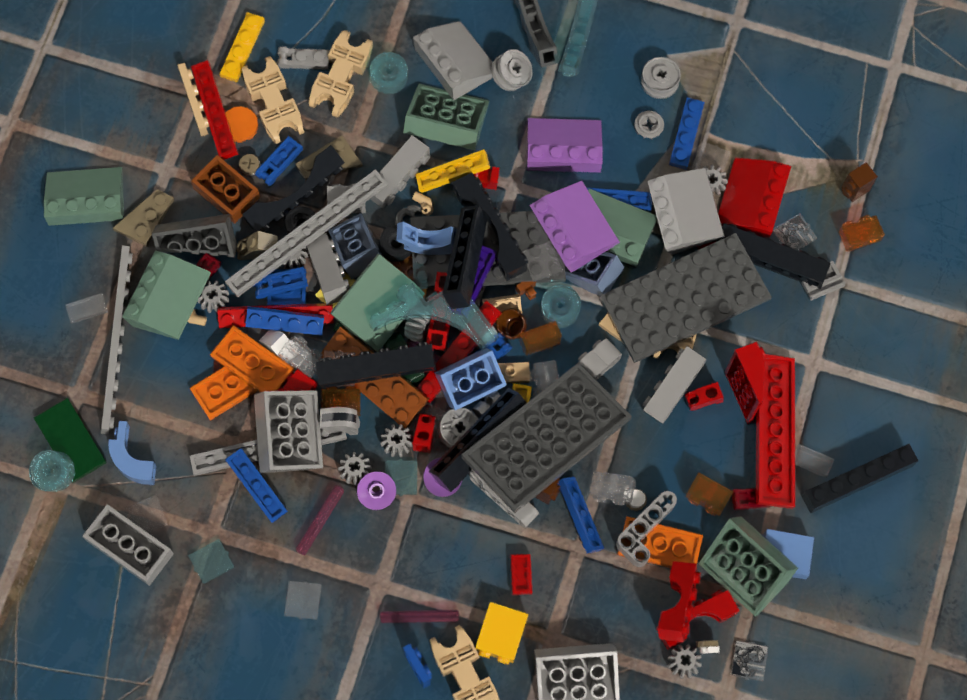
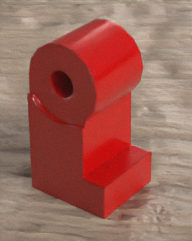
M492 167V169L473 174L475 178L478 177L480 179L482 188L497 190L499 167Z
M718 382L697 388L684 395L691 411L715 403L719 404L724 400Z
M420 413L412 443L413 451L431 452L436 416Z

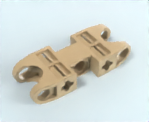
M346 30L342 31L337 37L328 54L329 62L333 64L329 74L319 72L312 86L309 99V107L315 108L322 101H331L334 104L332 116L339 117L348 106L354 94V86L349 81L354 72L363 75L369 63L373 47V41L369 39L358 47L351 46L348 43L350 32Z
M269 56L265 58L266 69L263 72L254 73L247 66L242 67L246 89L252 102L262 99L266 109L259 112L260 119L268 136L275 144L281 143L279 134L284 127L293 128L299 135L304 133L300 112L294 99L292 98L284 102L280 91L286 89V83L278 65Z
M460 625L454 627L457 634V642L453 647L445 648L441 643L438 644L435 637L430 639L433 656L442 676L453 673L461 690L453 694L454 700H499L498 693L490 677L479 680L472 665V662L479 659V655L472 640Z

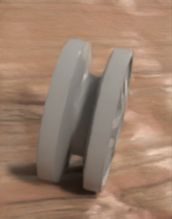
M509 50L496 57L491 68L492 77L496 84L506 91H515L528 84L533 73L530 60L523 52L518 50Z
M657 57L651 59L643 68L642 88L653 98L663 99L670 97L678 89L681 76L679 67L669 58Z
M460 408L456 411L453 409L449 410L439 424L438 434L441 442L446 447L451 448L478 420V417L466 408ZM457 426H461V433H458Z

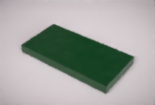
M68 398L34 417L38 427L72 483L107 463Z

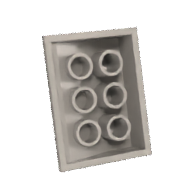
M461 21L428 28L413 37L416 52L453 100L493 78L491 71L493 62Z
M706 168L667 174L647 181L665 250L671 255L725 237Z
M264 391L255 394L254 403L260 473L322 469L323 458L317 391Z
M614 643L534 649L538 700H620L618 659Z

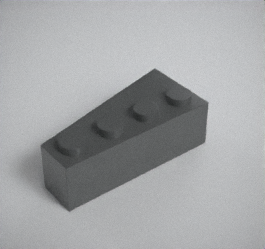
M230 214L158 224L152 232L156 251L176 253L183 251L192 252V254L207 253L213 256L228 255V257H235L237 252V242Z

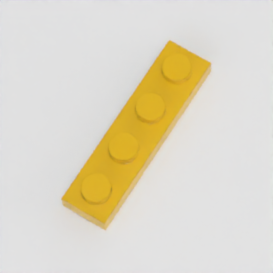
M247 12L221 69L220 77L238 82L242 74V67L246 65L263 27L264 17Z
M483 149L415 174L418 189L423 193L454 182L470 173L476 174L490 169L487 152Z

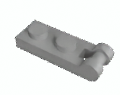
M279 47L277 65L279 68L329 70V50Z

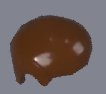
M505 309L496 320V328L504 337L513 340L518 339L527 328L526 319L515 309Z

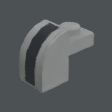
M347 407L320 409L321 429L327 432L344 431L349 435H358L360 420L357 410Z

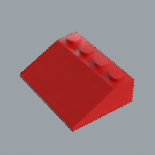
M735 158L718 212L721 226L723 227L724 223L727 225L733 224L743 231H752L762 238H770L791 166L770 160Z
M757 342L736 349L724 372L747 424L752 422L763 402L766 355L764 349L759 347Z

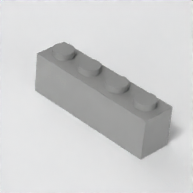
M412 135L379 172L387 182V186L370 198V200L382 209L386 205H390L394 201L397 192L403 191L406 187V182L410 177L414 178L415 174L419 171L418 168L428 162L430 159V148Z
M324 233L306 247L326 305L339 302L350 287L348 280H343V277H345L343 267L338 266L340 263L338 253H333L335 250L333 240H329L327 234Z
M688 346L685 350L680 349L675 357L678 360L674 366L672 364L669 365L664 373L667 376L663 382L661 380L658 381L653 389L656 392L652 398L648 396L643 403L645 407L643 411L662 424L667 420L707 361L706 358Z

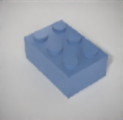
M488 348L482 349L435 372L449 407L455 411L507 386L494 353Z

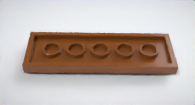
M340 326L318 357L321 359L331 357L334 360L340 359L341 355L350 354L353 357L359 356L360 352L370 351L371 354L375 352L345 327ZM403 376L352 384L399 425H403L404 429L409 427L430 399Z

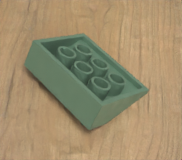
M418 84L405 116L403 133L475 150L483 127L489 100L468 95H462L453 100L444 89Z
M122 167L47 172L44 218L48 225L120 221L124 219Z
M588 189L620 242L606 252L617 255L621 262L637 268L657 221V216Z
M155 250L122 317L132 327L179 340L211 272L171 254Z
M377 254L330 314L367 347L378 353V350L383 347L425 293L380 254Z
M741 516L729 518L699 562L701 567L726 590H729L730 594L754 616H757L786 586L798 569L795 564Z

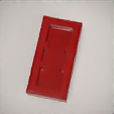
M531 554L511 555L512 595L532 594Z

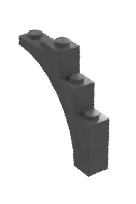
M514 0L520 12L522 27L528 35L530 51L541 68L559 63L557 47L546 27L538 1Z

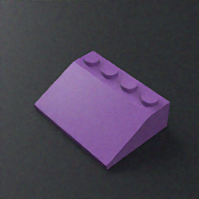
M528 118L527 171L601 173V120Z
M582 181L547 194L530 205L571 273L620 243Z

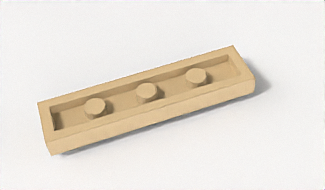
M185 63L179 64L180 75L200 135H207V127L210 126L207 117L202 116L201 112L204 111L201 100L197 101L196 96L199 93L196 84L192 85L191 80L194 79L191 69H187Z

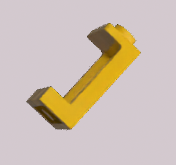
M490 602L475 647L478 655L484 658H490V656L498 658V662L507 665L509 662L513 663L528 614Z

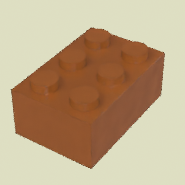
M218 155L191 180L194 190L223 215L230 214L231 221L234 224L242 217L244 212L260 199L258 189Z

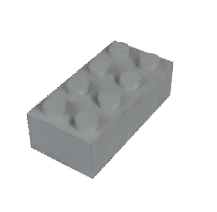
M108 504L83 535V538L88 543L149 586L174 554L170 548Z

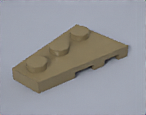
M340 136L295 165L303 178L307 180L313 169L316 156L330 145L345 162L342 165L343 170L341 172L353 167H363V164L344 137Z
M160 190L154 191L114 226L113 230L147 247L153 237L152 232L155 226L162 222L174 198Z

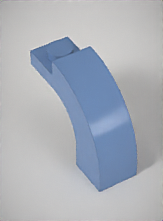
M405 222L397 223V241L404 244L405 250L426 255L451 254L457 229L451 226L442 230L427 231L413 227Z
M119 421L118 427H115L114 437L117 440L109 439V452L114 464L131 481L154 485L156 474L154 461L137 460L129 455L127 447L130 426L127 421Z

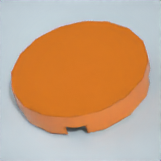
M239 106L233 107L226 112L235 142L241 143L254 137L258 130V120L252 110Z

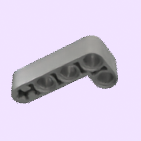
M473 469L470 471L469 478L522 527L526 528L539 514L537 509L529 502L514 513Z
M665 491L661 493L619 535L616 542L617 549L634 566L643 567L648 562L650 552L641 541L675 507L677 498L673 492ZM669 499L671 501L670 504L667 503L662 509L661 506L664 500ZM652 511L656 512L658 514V518L651 519L648 513ZM635 526H643L645 532L638 533L635 530ZM626 538L630 540L631 545L628 547L623 546L621 540ZM638 552L643 553L645 560L640 561L636 559L635 554Z

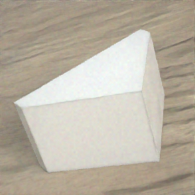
M269 330L259 340L264 347L288 364L300 353L287 336L277 330Z

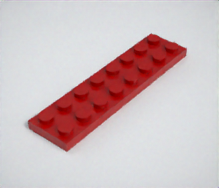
M765 354L763 402L756 413V504L792 509L795 507V358Z

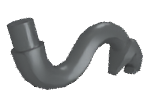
M412 205L401 209L395 217V225L403 222V217L406 215L415 217L416 212L421 213V207ZM397 239L392 240L391 245L395 248H398L402 245V243L398 242Z

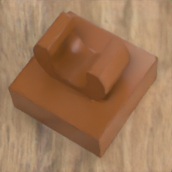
M536 281L519 283L516 285V292L520 296L525 293L527 298L532 300L537 294L534 290Z

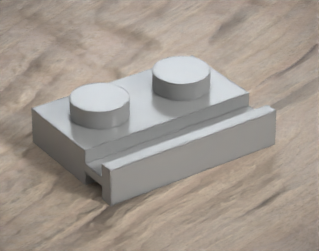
M833 261L829 262L831 264L821 289L814 285L810 286L806 282H801L804 290L810 297V301L845 286V282H843L842 276Z

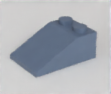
M362 213L328 230L341 264L351 279L360 276L377 254L382 256Z
M604 252L572 273L565 265L566 279L590 293L600 296L611 290L624 266L617 255Z

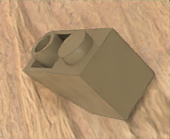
M257 231L238 241V259L253 260L278 242V236Z

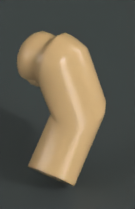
M416 191L412 200L421 204V212L424 215H431L434 210L432 200Z
M193 310L188 323L205 326L207 317L197 315L195 310Z

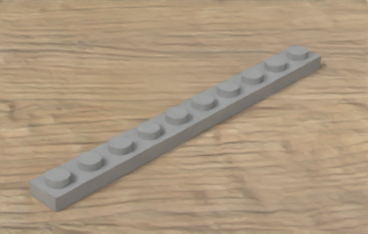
M375 169L225 281L226 285L238 298L387 186V182Z
M123 245L101 434H109V428L113 429L114 417H111V410H115L117 398H113V391L118 390L119 381L115 380V373H120L121 361H117V355H122L123 343H119V338L124 336L125 325H121V320L127 307L123 306V302L128 300L129 289L125 288V284L130 282L131 271H127L128 264H132L133 253H129L130 246Z

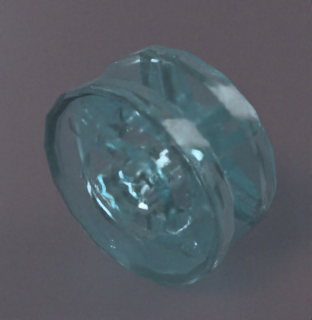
M384 52L372 60L370 64V82L377 91L384 94H394L405 87L408 80V66L400 55Z
M553 286L542 297L540 306L541 316L550 326L556 328L568 327L578 318L581 308L580 297L569 286Z
M46 450L37 454L31 461L29 475L33 485L39 490L47 492L64 490L71 484L75 474L74 463L71 458L63 452Z

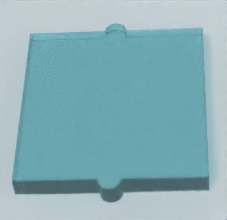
M403 459L399 461H385V473L395 482L396 495L400 497L403 495H417V461H403Z
M220 539L188 555L195 567L194 571L198 573L203 584L235 568L228 556L229 552L225 551Z

